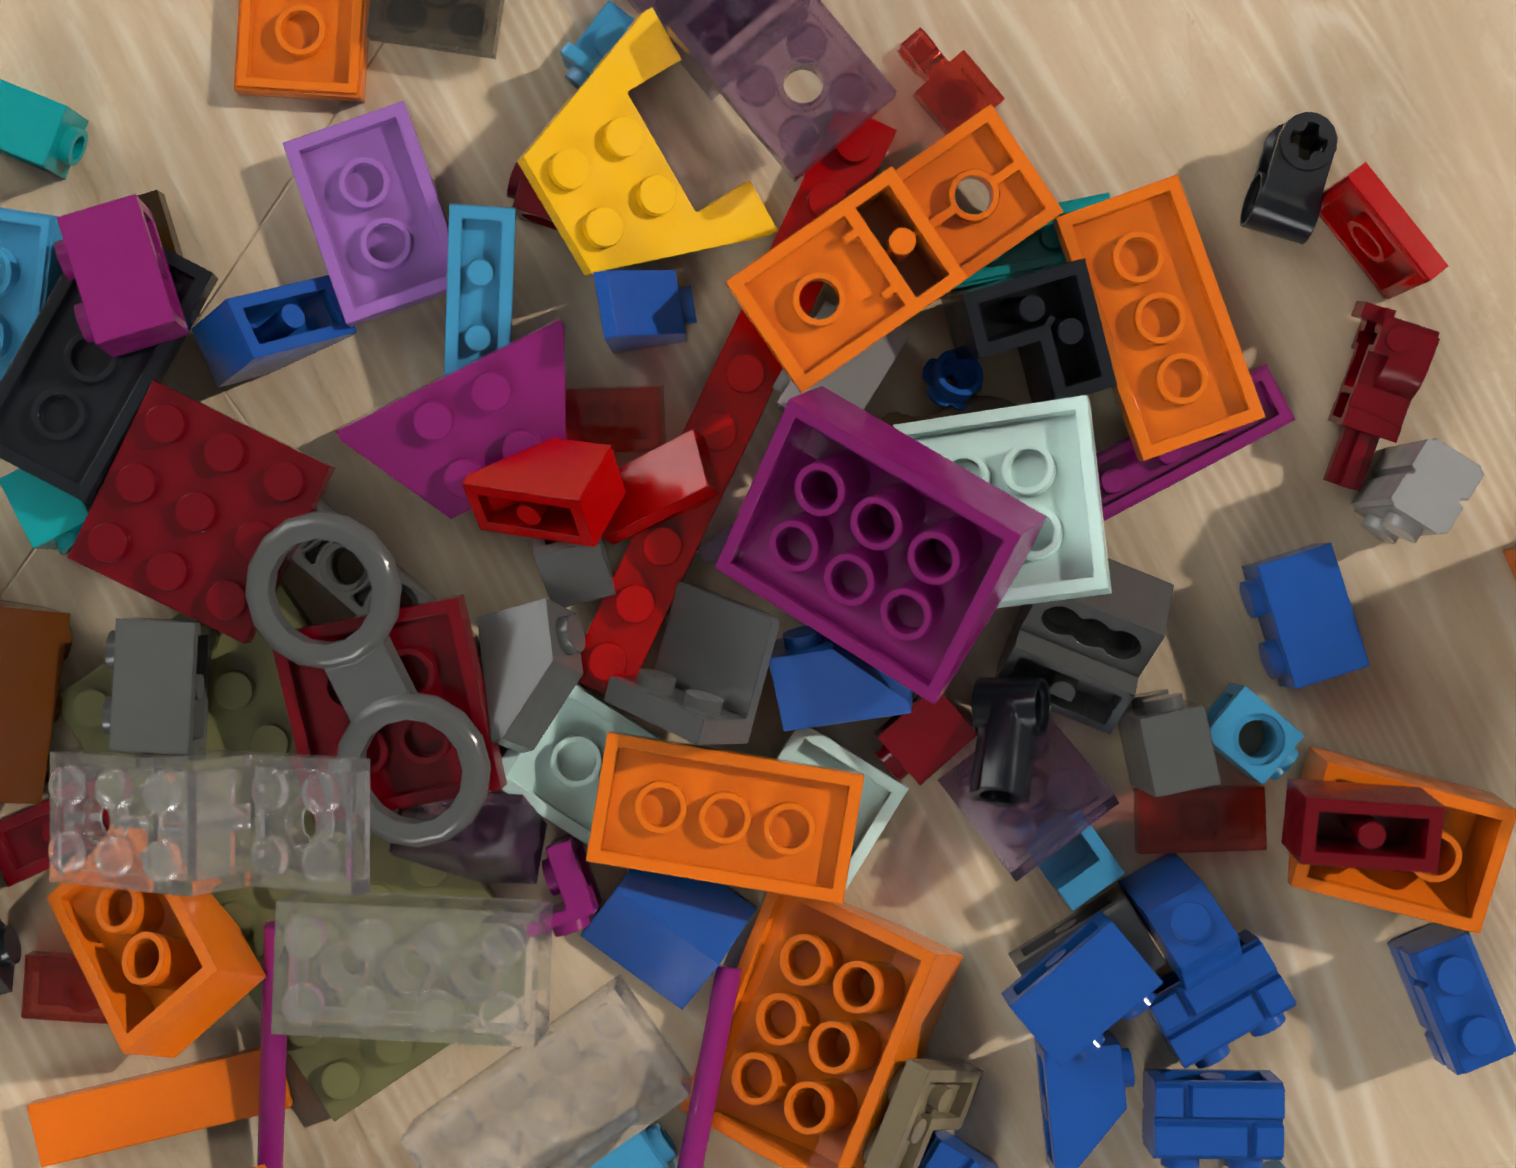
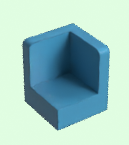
M1071 803L1022 838L1023 846L1062 901L1072 911L1125 874L1081 810Z

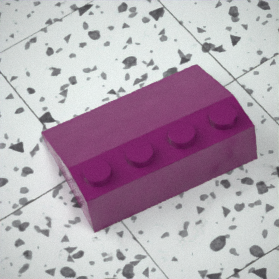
M820 386L788 400L715 568L935 704L943 695L1019 573L1047 516L836 393Z

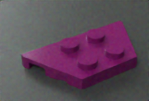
M560 317L339 427L336 433L346 445L444 515L453 519L472 509L462 486V482L468 474L551 438L567 439L565 324Z

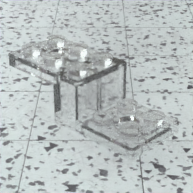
M81 750L50 752V778L48 785L50 794V844L48 849L50 882L189 897L248 886L343 896L370 893V758L234 750L203 751L190 755H147ZM103 809L109 813L110 825L108 832L102 821ZM306 809L313 813L316 822L313 838L309 837L304 827Z

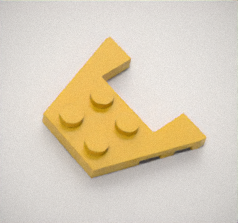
M653 7L647 9L634 19L627 28L628 30L614 47L605 54L589 77L574 95L565 102L517 160L585 276L592 275L593 272L615 270L743 241L760 239L778 231L750 180L739 184L695 211L629 97L628 91L682 60Z

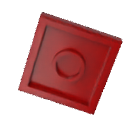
M1364 162L1323 191V203L1319 217L1384 298H1393L1427 283L1449 266L1367 162Z

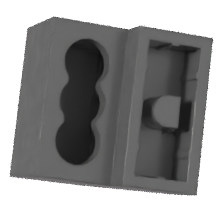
M1108 558L1111 594L1021 605L999 659L995 677H1043L1049 686L1051 711L1110 734L1135 697L1138 678L1165 637L1174 584Z

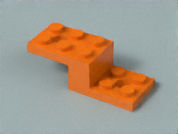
M990 104L895 170L891 166L728 279L725 285L795 387L802 394L1064 211L992 104ZM974 179L986 186L990 201L984 212L969 214L959 208L955 200V190L961 181ZM814 281L825 282L836 292L838 299L837 308L830 317L814 319L806 315L802 310L799 296L802 288L808 283Z

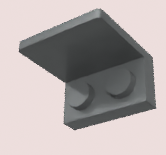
M679 582L674 593L655 670L639 669L637 677L610 676L604 701L696 745L748 743L780 621L775 616L691 582Z

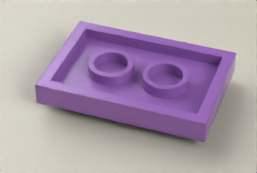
M404 101L283 143L341 311L348 326L352 328L447 294L449 222L408 106Z

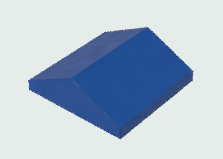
M629 868L592 918L591 924L584 929L580 936L683 1010L720 965L754 914L757 906L725 884Z

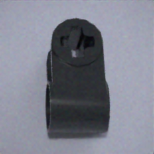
M1304 112L1293 116L1286 123L1280 124L1268 134L1263 143L1255 176L1243 202L1240 226L1302 245L1307 242L1320 215L1323 203V190L1334 154L1337 150L1338 137L1335 127L1328 118L1319 113ZM1297 134L1301 136L1300 146L1309 150V154L1302 158L1298 157L1299 146L1290 142V138Z

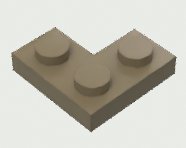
M908 1058L906 1064L897 1071L890 1083L888 1090L890 1104L881 1126L872 1132L866 1142L863 1152V1158L866 1161L864 1168H918L933 1131L961 1129L984 1071L964 1060Z

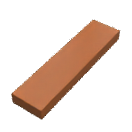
M260 1046L34 1100L27 1105V1110L41 1168L258 1116ZM286 1070L285 1109H288L294 1103Z

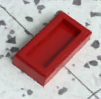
M692 429L619 467L626 494L601 538L615 545L718 493L719 489L705 436Z

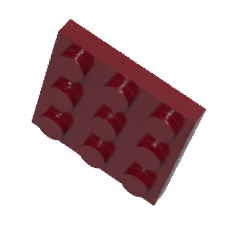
M152 380L67 558L244 644L251 643L257 629L253 624L245 597L248 564L262 538L288 518L315 512L335 467L175 389ZM297 547L286 555L277 572L276 590Z
M464 594L400 607L399 617L390 631L389 637L417 693L439 696L466 713L485 741L491 763L488 792L502 790L507 785L499 745L490 740L485 684ZM368 614L294 629L311 639L334 642L348 638L360 629ZM272 649L314 825L355 818L343 803L335 775L338 744L351 721L324 669L298 665ZM402 720L387 724L376 732L367 748L365 772L370 789L381 804L390 810L455 799L460 791L462 767L456 748L444 733L425 722Z

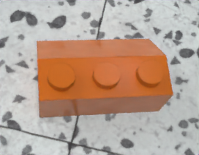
M1309 746L1299 779L1421 787L1445 806L1438 873L1299 864L1289 852V885L1480 934L1514 828L1516 809L1492 792Z

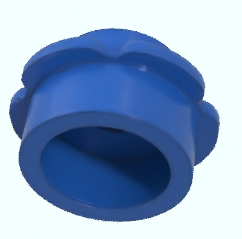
M951 349L942 353L938 359L931 358L923 367L922 379L928 385L926 388L928 397L935 404L944 408L950 405L955 410H963L968 408L965 402L971 397L976 396V393L981 390L983 370L977 359H957L955 350ZM947 378L952 380L956 386L948 384Z

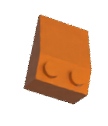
M136 815L46 897L123 1054L175 1058L267 977L239 925L145 817Z

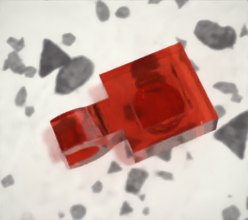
M921 27L901 43V48L897 53L906 65L926 82L915 91L913 97L945 135L990 104L995 109L1005 100L1003 95L965 50L961 51L949 62Z

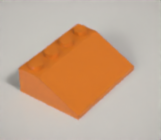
M767 892L737 965V968L742 969L711 1127L782 1168H864L866 1161L863 1158V1152L866 1142L872 1132L881 1126L890 1104L888 1099L890 1083L897 1071L906 1064L908 1058H923L964 955L911 929L845 902L839 904ZM696 1068L679 1108L687 1114Z

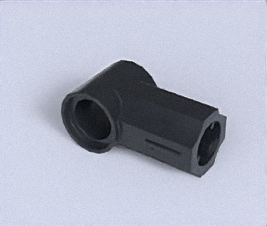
M980 677L974 684L971 703L972 720L977 732L969 793L976 801L986 802L996 807L1018 808V805L1027 803L1030 800L1037 737L1045 735L1049 727L1051 713L1049 686L1043 677Z

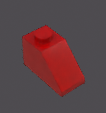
M551 438L468 474L462 482L480 530L595 547L626 494L611 445Z

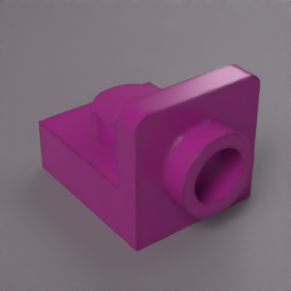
M571 834L555 838L545 848L548 858L542 859V870L546 884L553 896L561 894L564 902L537 912L531 920L535 933L552 928L555 937H560L579 931L591 924L589 916L595 914L602 903L590 864L586 861L587 855L583 843Z

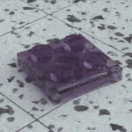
M1051 718L1046 734L1037 737L1030 800L1027 803L1018 805V808L996 807L986 802L976 801L969 793L975 752L938 779L946 793L1016 882L1119 804L1113 791Z

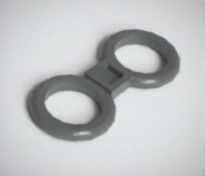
M315 511L288 518L262 538L248 564L245 597L253 624L274 651L298 665L325 670L351 721L338 744L335 775L343 803L359 824L379 838L392 844L419 848L449 841L473 823L487 799L491 763L482 734L464 711L439 696L417 693L389 637V633L399 617L402 590L394 557L374 531L349 516ZM313 539L337 542L352 551L367 569L372 587L370 611L360 629L348 638L334 642L311 639L294 629L282 614L275 593L277 572L286 555L300 543ZM402 720L425 722L444 733L456 748L462 767L460 791L452 805L441 814L422 819L400 816L383 806L371 791L365 772L367 748L376 732L385 725Z

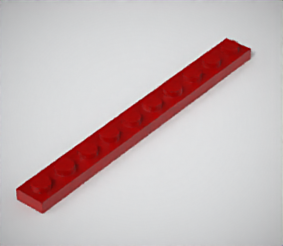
M839 103L769 251L874 179L897 130ZM814 281L802 288L799 302L806 315H810L825 282ZM742 308L681 434L683 435L693 429L705 436L719 492L633 535L613 577L616 594L603 598L586 633L585 648L581 652L583 675L578 682L604 695L606 694L610 676L637 677L639 669L642 668L672 605L676 586L684 580L774 391L772 387L783 370Z

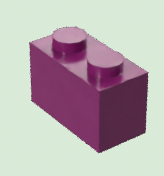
M136 194L56 217L63 240L54 243L55 252L66 278L69 281L76 279L82 303L74 305V312L80 331L88 343L95 341L98 347L114 358L190 335L152 212Z

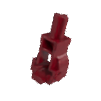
M1356 301L1351 314L1352 317L1361 319L1351 346L1355 350L1327 420L1343 427L1323 477L1325 481L1360 492L1379 439L1382 438L1397 443L1411 400L1420 389L1427 375L1440 341L1438 338L1440 332L1394 317L1396 310L1363 301Z

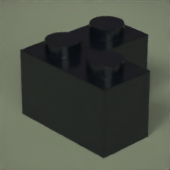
M1085 258L1056 263L940 297L956 358L980 359L1018 348L1032 403L1088 395L1117 386Z

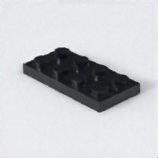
M163 247L186 324L190 331L218 278L213 272ZM62 272L0 381V459L92 505L152 380L161 383L186 336L113 358L98 347L95 341L88 343L84 339L74 312V305L82 303L76 279L69 281Z

